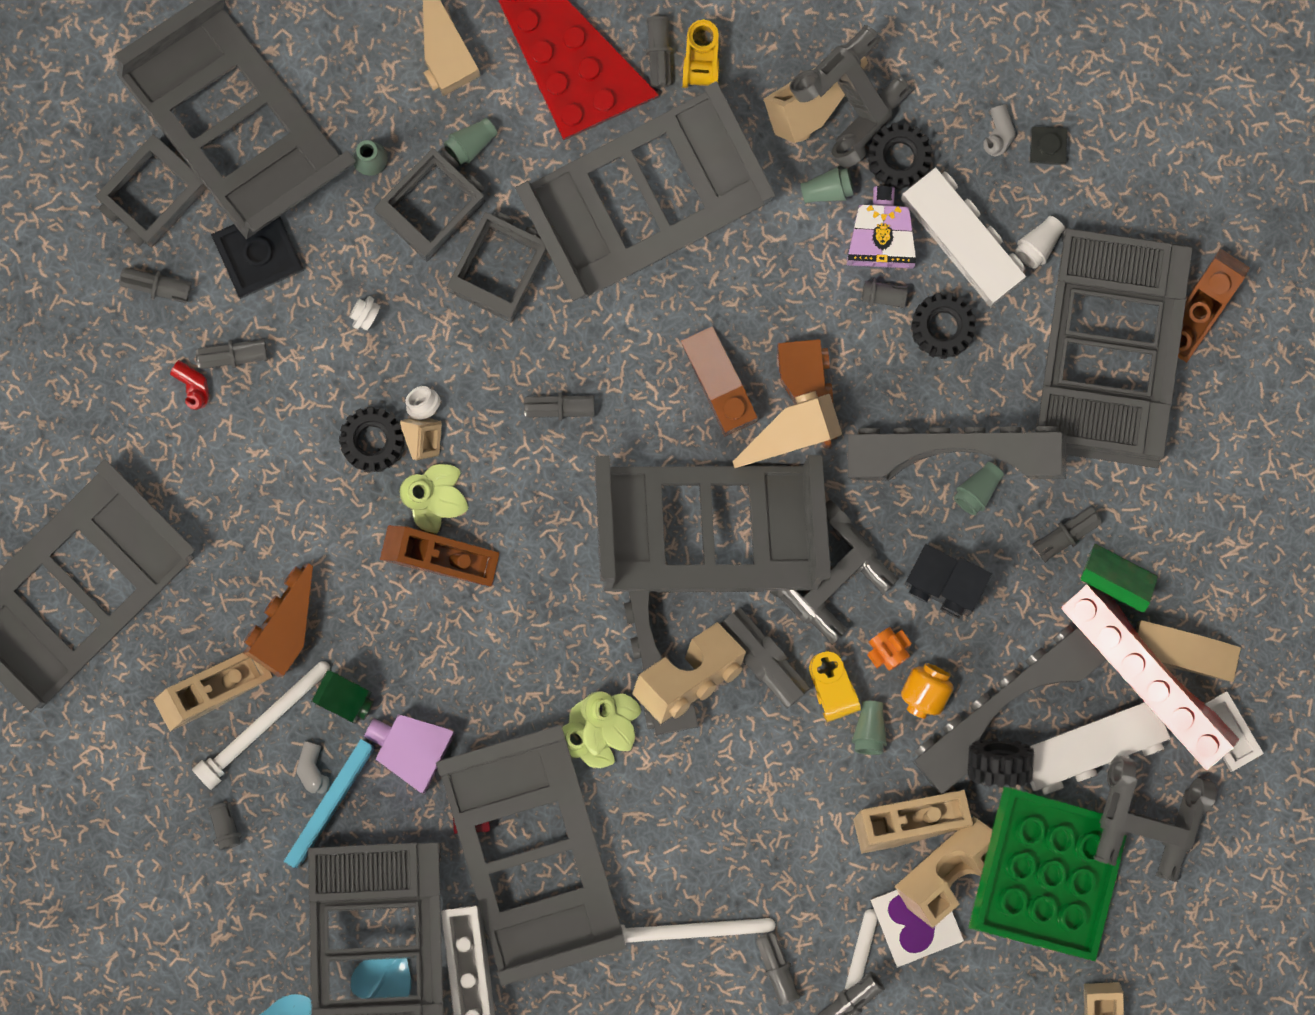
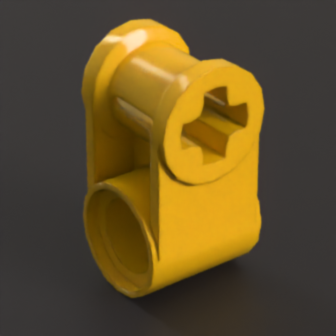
M697 20L688 29L682 88H688L689 85L708 86L716 81L718 82L719 34L717 27L711 21ZM702 30L708 31L712 35L713 40L707 46H699L693 40L695 33Z
M829 651L815 655L810 661L809 672L816 689L819 705L822 704L823 716L828 723L861 711L857 694L848 678L841 658ZM822 658H825L827 662H834L835 668L831 670L830 678L825 673L819 674L817 671V667L822 665Z

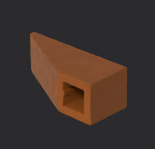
M1221 248L1186 299L1178 358L1186 363L1250 269L1249 266Z
M821 340L778 343L777 353L780 382L793 402L797 404L795 399L797 396L816 391L817 397L830 394L833 403L832 383H825L824 369H830L828 348H821ZM831 440L821 442L825 449L831 447Z
M309 563L304 564L301 569L297 566L292 569L284 581V584L288 587L281 598L274 596L264 611L268 617L262 626L255 625L244 640V643L248 646L243 653L277 677H282L286 674L304 647L313 566Z

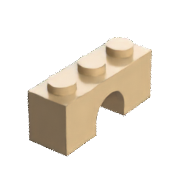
M717 622L694 637L690 642L685 660L694 670H680L665 657L639 674L632 694L660 724L672 716L678 718L698 698L701 701L708 698L723 681L727 683L733 681L743 669L741 664L746 651Z
M974 816L972 817L973 825L971 827L957 830L894 886L908 910L932 928L959 905L950 889L952 884L958 878L967 874H976L981 877L993 830Z

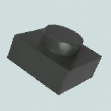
M1032 127L1030 163L1065 165L1067 128Z

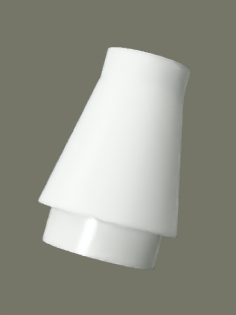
M1048 216L1043 223L1018 241V247L1015 249L1017 257L1024 264L1034 269L1040 264L1044 265L1060 235L1064 232V225L1057 218Z

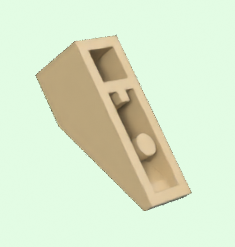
M423 0L424 55L428 70L424 71L423 74L432 90L434 91L439 88L443 96L480 77V72L440 0Z
M865 56L860 60L862 69L868 64ZM836 82L822 97L818 95L811 101L799 102L791 92L789 83L763 99L774 134L796 143L808 139L811 133L823 127L845 94Z
M816 391L795 397L797 404L785 408L733 460L734 468L831 440L842 435L830 394L817 397Z
M241 653L166 688L153 701L169 731H172L198 719L273 677L270 671L255 661L253 663L250 657Z
M965 790L863 809L853 819L861 854L906 845L973 825Z

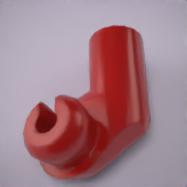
M178 360L173 366L170 375L185 384L186 405L193 410L205 407L209 400L206 377Z

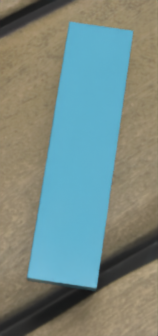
M360 739L285 858V863L293 868L301 867L308 856V848H313L373 753L374 746Z

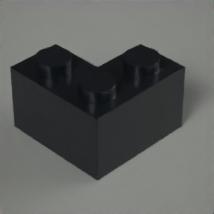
M925 544L905 585L910 587L908 593L913 597L926 603L929 598H932L942 603L941 611L959 619L962 615L968 617L973 613L992 573L961 557L956 560Z

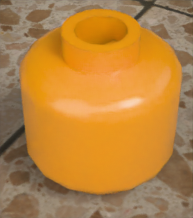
M925 663L923 667L917 666L913 668L901 690V697L908 704L906 710L922 719H926L928 714H941L954 690V686L949 680L951 675L942 668L930 663Z

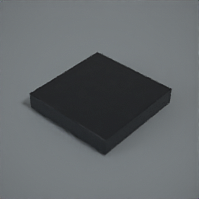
M278 217L248 239L242 235L235 224L211 234L240 299L305 271L281 217Z

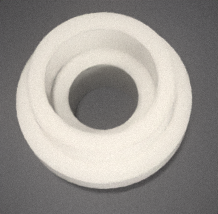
M368 296L365 301L361 299L357 301L350 314V318L354 319L353 328L358 329L361 327L366 331L369 329L380 309V305L374 303V298Z
M426 386L413 389L406 397L407 413L415 420L431 417L440 405L439 395L435 390L429 389Z

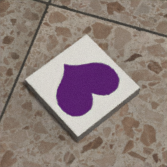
M897 890L870 900L896 967L964 941L953 912L949 913L932 928L908 910Z

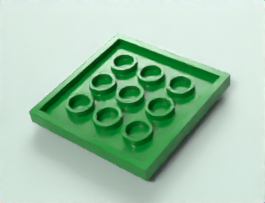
M1004 787L968 928L1096 962L1127 835H1124L1116 866L1097 861L1093 858L1096 855L1103 828L1100 827L1102 813Z

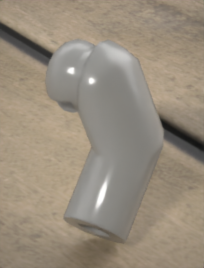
M1006 104L990 109L995 128L990 136L984 140L983 147L986 153L995 157L1005 153L1015 138V129Z
M304 741L296 772L307 791L312 794L316 792L323 794L329 789L330 780L328 776L321 775L316 766L321 746Z

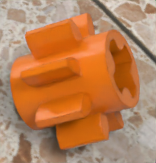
M888 627L868 642L873 650L868 652L867 656L876 669L884 664L887 670L891 671L911 657L906 648L911 646L912 642L903 630L895 634L891 627Z

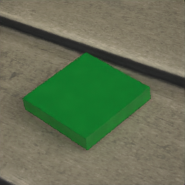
M1094 544L1080 579L1141 612H1145L1151 602L1158 576Z

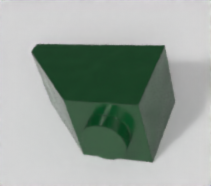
M327 670L311 701L356 724L358 718L366 719L374 701L369 699L372 692L330 670Z

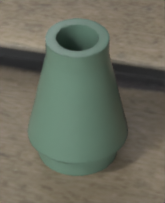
M484 118L478 123L449 134V139L444 142V147L447 153L458 162L459 166L465 162L469 164L498 133L492 122L488 118Z
M364 140L358 144L353 153V158L356 160L354 166L363 175H377L387 165V152L377 142ZM364 151H374L371 157L365 158L362 156Z
M836 167L816 178L800 183L805 204L811 202L847 201V197L854 195L853 183L848 168L840 170L839 167Z
M987 462L982 469L956 488L955 502L971 515L984 511L999 481L1004 476L1001 469L995 464Z
M862 702V709L852 738L856 753L865 755L883 754V747L887 746L882 702Z

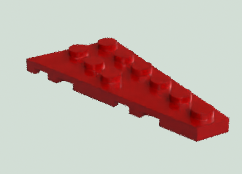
M498 0L563 141L659 97L657 92L568 0Z

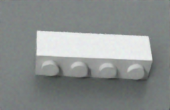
M934 168L904 192L901 200L909 207V210L991 308L1024 281L1026 277L1023 273L1025 267L1014 253L1008 255L1000 246L1003 240L996 230L991 226L986 228L977 218L980 216V212L969 199L963 201L955 190L958 186L947 172L941 174L937 168Z
M1144 702L1030 746V748L1034 749L1033 779L1030 784L1033 791L1042 789L1043 794L1046 795L1064 788L1062 781L1075 776L1077 782L1098 775L1095 768L1107 763L1110 765L1116 756L1129 758L1130 754L1142 750L1145 757L1164 749L1162 742L1171 738L1165 724Z
M473 906L442 910L441 915L454 1015H495L484 922L480 907Z

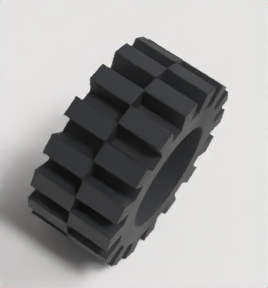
M892 123L891 127H883L873 137L868 152L869 169L875 175V179L878 182H883L884 186L896 187L897 190H902L904 187L911 188L928 172L932 161V146H929L928 137L926 134L923 136L920 133L921 129L915 127V129L909 127V123H904V125ZM894 144L907 145L913 152L914 159L912 164L905 169L893 168L887 162V150Z
M941 292L935 293L934 296L925 298L916 308L912 318L911 331L914 342H917L919 349L922 352H927L928 356L933 358L936 356L940 357V359H947V357L951 356L953 358L964 351L971 343L976 332V317L972 313L970 304L967 305L963 302L964 299L962 297H954L953 293L948 292L946 295H941ZM938 313L952 315L957 322L955 335L948 339H940L934 336L930 330V320Z
M367 407L364 410L361 408L356 410L354 415H349L346 418L345 425L342 424L340 429L339 443L343 455L355 468L368 473L382 472L383 469L392 467L393 463L399 460L405 445L401 425L391 413L386 412L382 408ZM378 427L385 433L386 442L382 450L371 454L364 452L360 448L358 439L360 433L365 428Z
M991 738V741L987 739H982L980 742L975 741L969 746L967 776H969L970 780H975V783H985V786L990 787L998 785L997 788H1004V785H1008L1010 788H1014L1016 784L1024 786L1033 779L1034 749L1030 748L1028 744L1021 745L1022 742L1020 741L1010 742V739L998 741V738Z

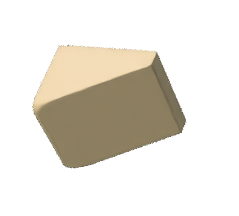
M410 418L400 421L401 429L413 460L440 455L441 421L430 418L422 420Z

